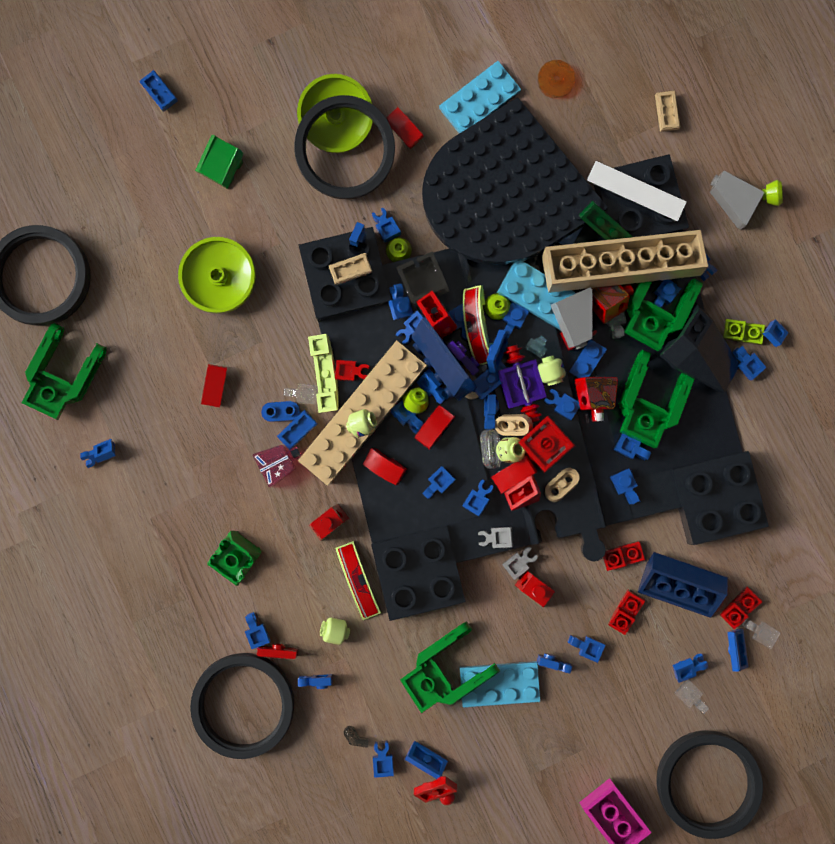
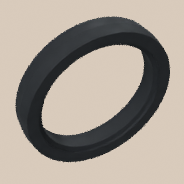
M339 95L318 102L304 115L296 131L294 152L300 172L313 188L329 197L354 199L374 191L386 179L394 162L395 139L388 120L373 104L355 96ZM349 108L364 113L376 124L383 139L384 153L380 167L369 180L357 186L337 187L323 181L313 171L307 159L306 141L312 125L323 114L334 109Z
M29 225L10 232L0 240L1 311L12 319L24 324L47 326L67 319L78 310L89 291L91 274L88 259L82 248L73 238L49 226ZM34 239H49L62 244L70 253L76 271L75 283L68 298L58 307L43 313H28L18 309L7 297L2 283L3 268L9 255L21 244Z
M237 653L223 657L211 664L203 672L195 685L190 705L192 723L200 739L214 752L233 759L257 757L276 746L285 736L291 725L294 714L292 686L283 670L266 657L252 653ZM247 666L264 672L276 684L281 696L282 712L277 727L270 735L256 743L235 744L224 740L214 732L205 715L204 700L208 686L219 673L232 667Z
M702 730L680 737L666 750L657 770V792L665 812L676 825L697 837L719 839L739 832L751 822L761 804L763 781L757 762L742 743L720 732ZM703 745H718L731 750L739 757L747 774V792L743 803L733 815L715 823L697 822L686 817L676 807L671 794V776L677 762L691 749Z

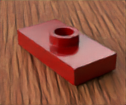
M273 644V646L258 647L257 655L261 657L296 659L299 649L286 648L284 644Z

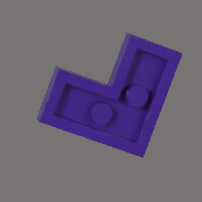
M451 341L447 345L450 351L464 364L473 376L479 371L477 367L480 364L473 356L469 358L465 354L467 349L460 341L457 343Z

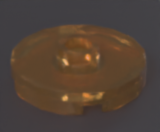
M552 60L545 63L538 74L539 89L545 96L550 98L566 96L571 92L575 83V73L572 67L562 60ZM554 76H558L560 79L555 80Z

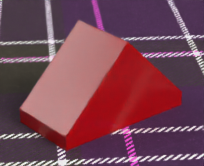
M533 475L504 493L511 511L538 502L541 496Z

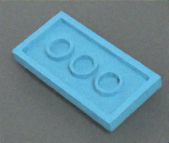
M497 61L439 105V109L457 132L461 133L501 108L519 94L521 88L500 62Z
M521 260L513 262L497 291L498 294L527 309L530 313L561 330L550 305L576 294L572 290L548 293L545 274Z
M537 661L496 664L500 672L462 698L463 707L540 702ZM491 665L460 667L461 685Z

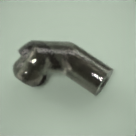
M347 726L344 729V736L351 746L368 748L369 738L359 737L353 726Z

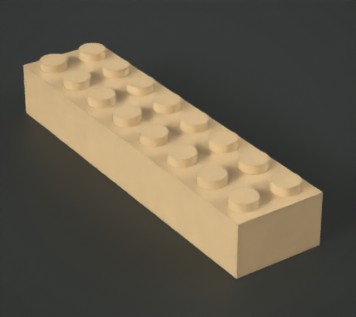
M701 230L545 247L542 255L548 293L701 276L708 268Z
M396 340L298 461L327 486L330 485L372 435L369 434L358 438L349 433L346 427L349 415L362 409L373 412L377 419L376 430L390 413L391 409L396 406L428 366Z

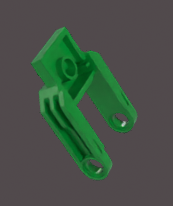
M693 278L688 283L673 316L655 304L643 300L652 281L636 283L633 288L634 294L629 296L628 308L626 310L631 320L624 333L656 351L661 350L666 337L683 328L703 286V283Z
M53 323L46 331L25 371L30 387L21 403L59 420L67 403L72 404L83 400L106 355L107 348L96 343L72 385L63 379L45 372L64 334V327Z
M641 350L635 359L618 403L625 417L620 433L652 448H657L663 431L678 424L694 379L681 373L666 410L642 398H637L651 353Z
M467 621L420 652L417 657L416 669L400 679L421 713H424L438 702L454 705L500 672L496 663H493L489 668L481 673L479 672L453 691L451 683L433 658L473 630Z

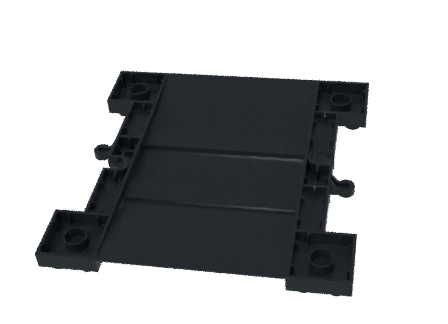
M670 154L613 168L682 199ZM593 183L595 192L608 207L606 213L634 237L685 232L689 228L684 208L679 220L676 221ZM586 224L583 226L574 244L605 241V239ZM373 227L365 228V232H367L363 243L360 242L358 247L350 244L349 238L352 232L298 245L315 316L319 323L321 335L328 334L335 367L336 360L356 361V367L362 364L369 365V369L364 368L361 370L362 375H369L396 340L424 362L425 356L423 353L419 354L413 346L415 343L413 339L408 344H403L402 341L406 339V335L404 333L401 336L396 335L399 330L407 328L404 322L410 317L393 320L389 301L393 300L390 287L402 284L403 297H409L413 314L418 310L424 315L417 301L431 291L435 293L449 312L463 304L464 289L483 285L485 301L490 295L496 294L513 262L507 265L483 264L466 259L463 255L448 248L382 265ZM366 253L372 273L335 285L329 265ZM543 253L523 261L545 274L542 260ZM696 276L670 279L681 290L671 303L667 305L664 302L661 308L673 316L686 286L693 278L697 279ZM662 280L651 282L643 300L651 303L655 300L657 296L653 292ZM631 283L630 285L634 288L636 283ZM578 289L572 291L575 293H579L585 289ZM699 292L695 302L705 311L701 293ZM483 305L489 343H494L498 331L504 330L507 323L503 319L495 320L490 318L486 314ZM436 307L431 309L432 314L438 312ZM592 310V332L597 331V333L592 336L591 340L607 350L590 377L618 378L614 409L604 410V421L592 422V410H581L579 407L570 421L554 411L556 405H549L544 402L545 398L549 400L554 399V395L549 392L551 389L556 390L559 397H562L565 393L579 402L575 379H578V377L569 371L585 346L568 351L560 335L562 331L530 312L527 314L520 329L514 327L508 338L509 344L507 347L518 345V348L522 347L519 352L520 355L525 357L522 361H519L521 364L536 359L537 365L543 363V358L553 355L554 359L559 358L562 360L566 376L562 378L563 382L550 386L547 383H543L547 397L532 401V404L540 406L536 409L537 413L542 414L539 416L538 421L532 422L533 428L549 416L575 446L546 472L530 459L537 471L533 476L541 493L540 501L513 511L510 509L504 494L505 492L501 494L492 479L493 475L513 463L501 461L497 456L496 447L503 438L518 437L522 439L525 435L503 436L495 428L485 429L484 398L468 399L464 397L458 401L455 397H449L439 404L433 395L428 396L429 404L427 409L415 415L423 424L439 405L455 416L454 420L443 431L440 439L430 450L415 439L416 434L412 432L408 423L402 425L391 412L387 415L354 455L352 463L371 537V547L389 621L465 603L456 563L528 545H537L543 542L541 533L535 525V517L542 510H549L553 513L555 517L554 529L557 538L574 534L580 535L582 540V556L592 562L601 560L606 552L604 543L599 540L597 529L676 508L679 510L685 537L689 545H698L769 527L749 451H742L727 391L721 393L694 379L678 424L663 431L657 448H652L642 442L640 443L639 447L651 452L648 460H643L636 455L633 459H630L614 451L622 433H620L625 419L618 403L637 355L641 350L651 353L647 363L648 369L637 398H642L666 410L681 372L672 368L660 355L668 342L678 338L687 324L688 318L683 328L674 334L668 335L661 350L656 351L624 333L631 320L627 310L606 323H603ZM460 328L442 338L446 345L451 341L456 343L460 341L467 349L465 354L469 358L473 356L468 339L464 341L461 337ZM504 354L501 360L507 368L512 367V364L506 362L509 359L508 354ZM488 364L479 365L477 367L479 371L474 376L477 378L486 371ZM427 367L424 371L426 372L430 369L433 372V374L436 373L433 367ZM355 376V381L337 380L339 410L364 379ZM420 377L415 381V383L410 387V389L421 388L416 383L420 379ZM442 382L440 387L446 388L447 386ZM501 384L488 394L496 395V400L499 401V409L495 414V420L502 415H526L521 412L522 408L525 407L524 404L508 408ZM371 448L378 449L387 458L395 459L407 469L399 485L388 482L363 465ZM443 466L455 481L443 493L437 490L427 499L422 493L432 484L428 479ZM566 468L575 469L579 474L577 486L558 502L548 500L545 496L546 485L562 470ZM628 468L638 485L633 490L640 501L634 504L628 503L624 493L618 494L610 478ZM571 477L565 478L567 482L573 481ZM484 480V490H488L491 485H493L494 489L491 494L486 495V498L490 501L480 517H478L462 505L472 489L478 492L479 482ZM552 490L551 493L557 495L558 491ZM512 527L513 547L493 548L492 542L486 546H480L479 543L485 542L486 537L485 535H478V532L485 530L491 533V528Z

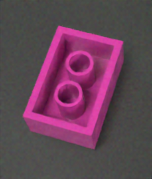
M610 778L579 802L584 812L609 844H638L651 834L647 825Z

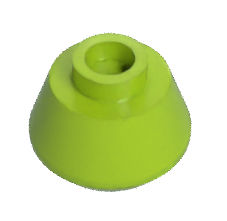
M775 180L767 184L766 189H762L764 192L763 200H767V204L780 206L783 203L781 181Z
M397 237L388 242L386 254L391 261L396 262L408 259L411 256L412 248L406 239Z
M496 293L486 299L484 309L490 318L500 320L508 313L511 304L506 297Z
M421 388L408 390L403 396L405 408L412 413L424 412L429 404L427 393Z

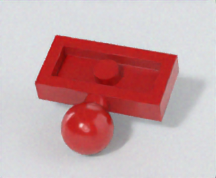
M446 776L439 777L437 780L423 783L414 788V796L427 803L439 798L440 802L446 806L454 802V792H457V784Z

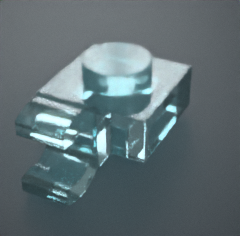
M542 336L535 340L531 338L525 347L541 358L547 351V348L544 347L547 340Z

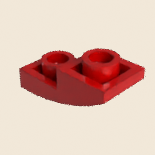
M398 107L386 117L391 129L409 149H412L424 137Z
M208 364L201 400L202 405L220 408L227 367Z
M439 405L420 428L415 439L430 450L440 439L443 431L454 420L455 416Z
M376 448L370 449L363 463L372 472L394 485H399L407 470L395 459L387 458Z
M525 456L521 461L513 463L493 475L492 479L502 494L529 476L537 473L528 456Z
M640 541L606 550L603 559L606 569L609 571L643 561L645 557Z
M747 586L730 602L720 616L735 630L749 617L748 614L762 603V600Z
M628 589L614 611L608 625L626 635L635 621V616L645 603V599Z

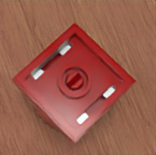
M549 416L544 418L518 442L526 451L525 453L529 459L535 462L544 472L575 446Z

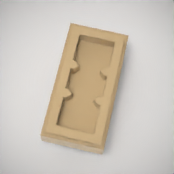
M675 91L656 93L655 100L660 132L678 130L680 128Z
M366 253L329 265L335 285L372 273Z

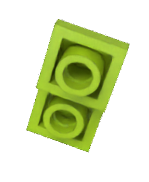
M726 319L723 338L762 345L765 325Z

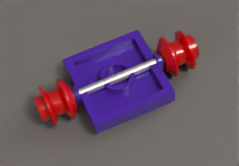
M518 345L507 347V352L503 354H508L509 359L506 362L513 366L499 370L498 375L508 408L524 404L525 407L522 408L521 412L530 417L532 422L538 421L539 416L542 414L537 413L536 409L540 406L532 404V401L547 396L536 359L521 364L519 361H522L525 357L520 355L519 352L522 347L518 348Z

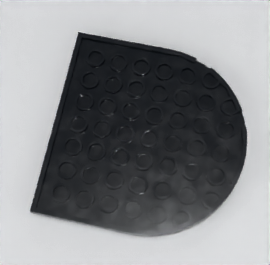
M518 97L446 142L434 155L423 180V207L426 219L435 235L450 250L456 251L466 259L483 264L507 265L510 262L526 261L543 253L545 247L554 246L587 224L579 217V214L592 201L605 212L608 210L606 204Z

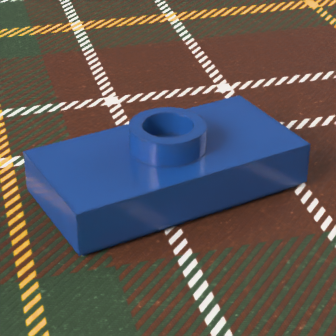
M154 70L139 81L163 112L178 101Z
M505 330L498 331L494 343L489 347V355L487 357L489 372H497L504 356L503 353L509 344Z
M304 410L277 437L289 450H292L318 423Z
M735 629L727 632L729 641L728 652L731 656L732 671L739 672L748 668L744 630Z

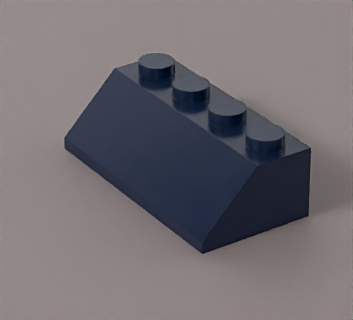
M425 317L422 318L411 336L415 342L413 346L419 354H424L425 358L423 360L429 368H434L436 371L434 376L439 383L444 382L447 386L444 390L450 398L455 397L460 401L475 390L477 386L443 339L433 329L429 321Z
M654 552L646 564L638 593L711 618L727 596L728 577Z

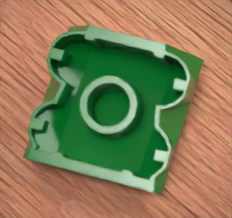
M211 135L195 171L228 189L234 180L236 170L243 165L242 157L244 152L217 136Z
M230 531L220 542L218 549L210 557L207 565L238 586L261 555L260 547L255 546L240 535L238 531Z

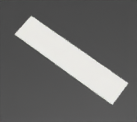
M595 161L587 181L676 221L679 220L686 201L597 161Z

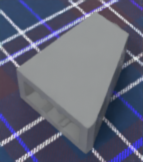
M723 171L719 176L716 174L710 184L713 186L710 193L735 226L741 230L748 224L764 192L726 171Z
M591 287L550 305L569 348L575 346L576 349L587 345L586 341L592 339Z

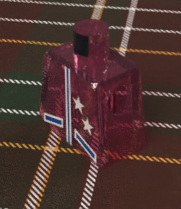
M279 445L255 453L252 456L268 487H273L296 470L293 461L299 459L302 455L298 447L287 451L284 445Z

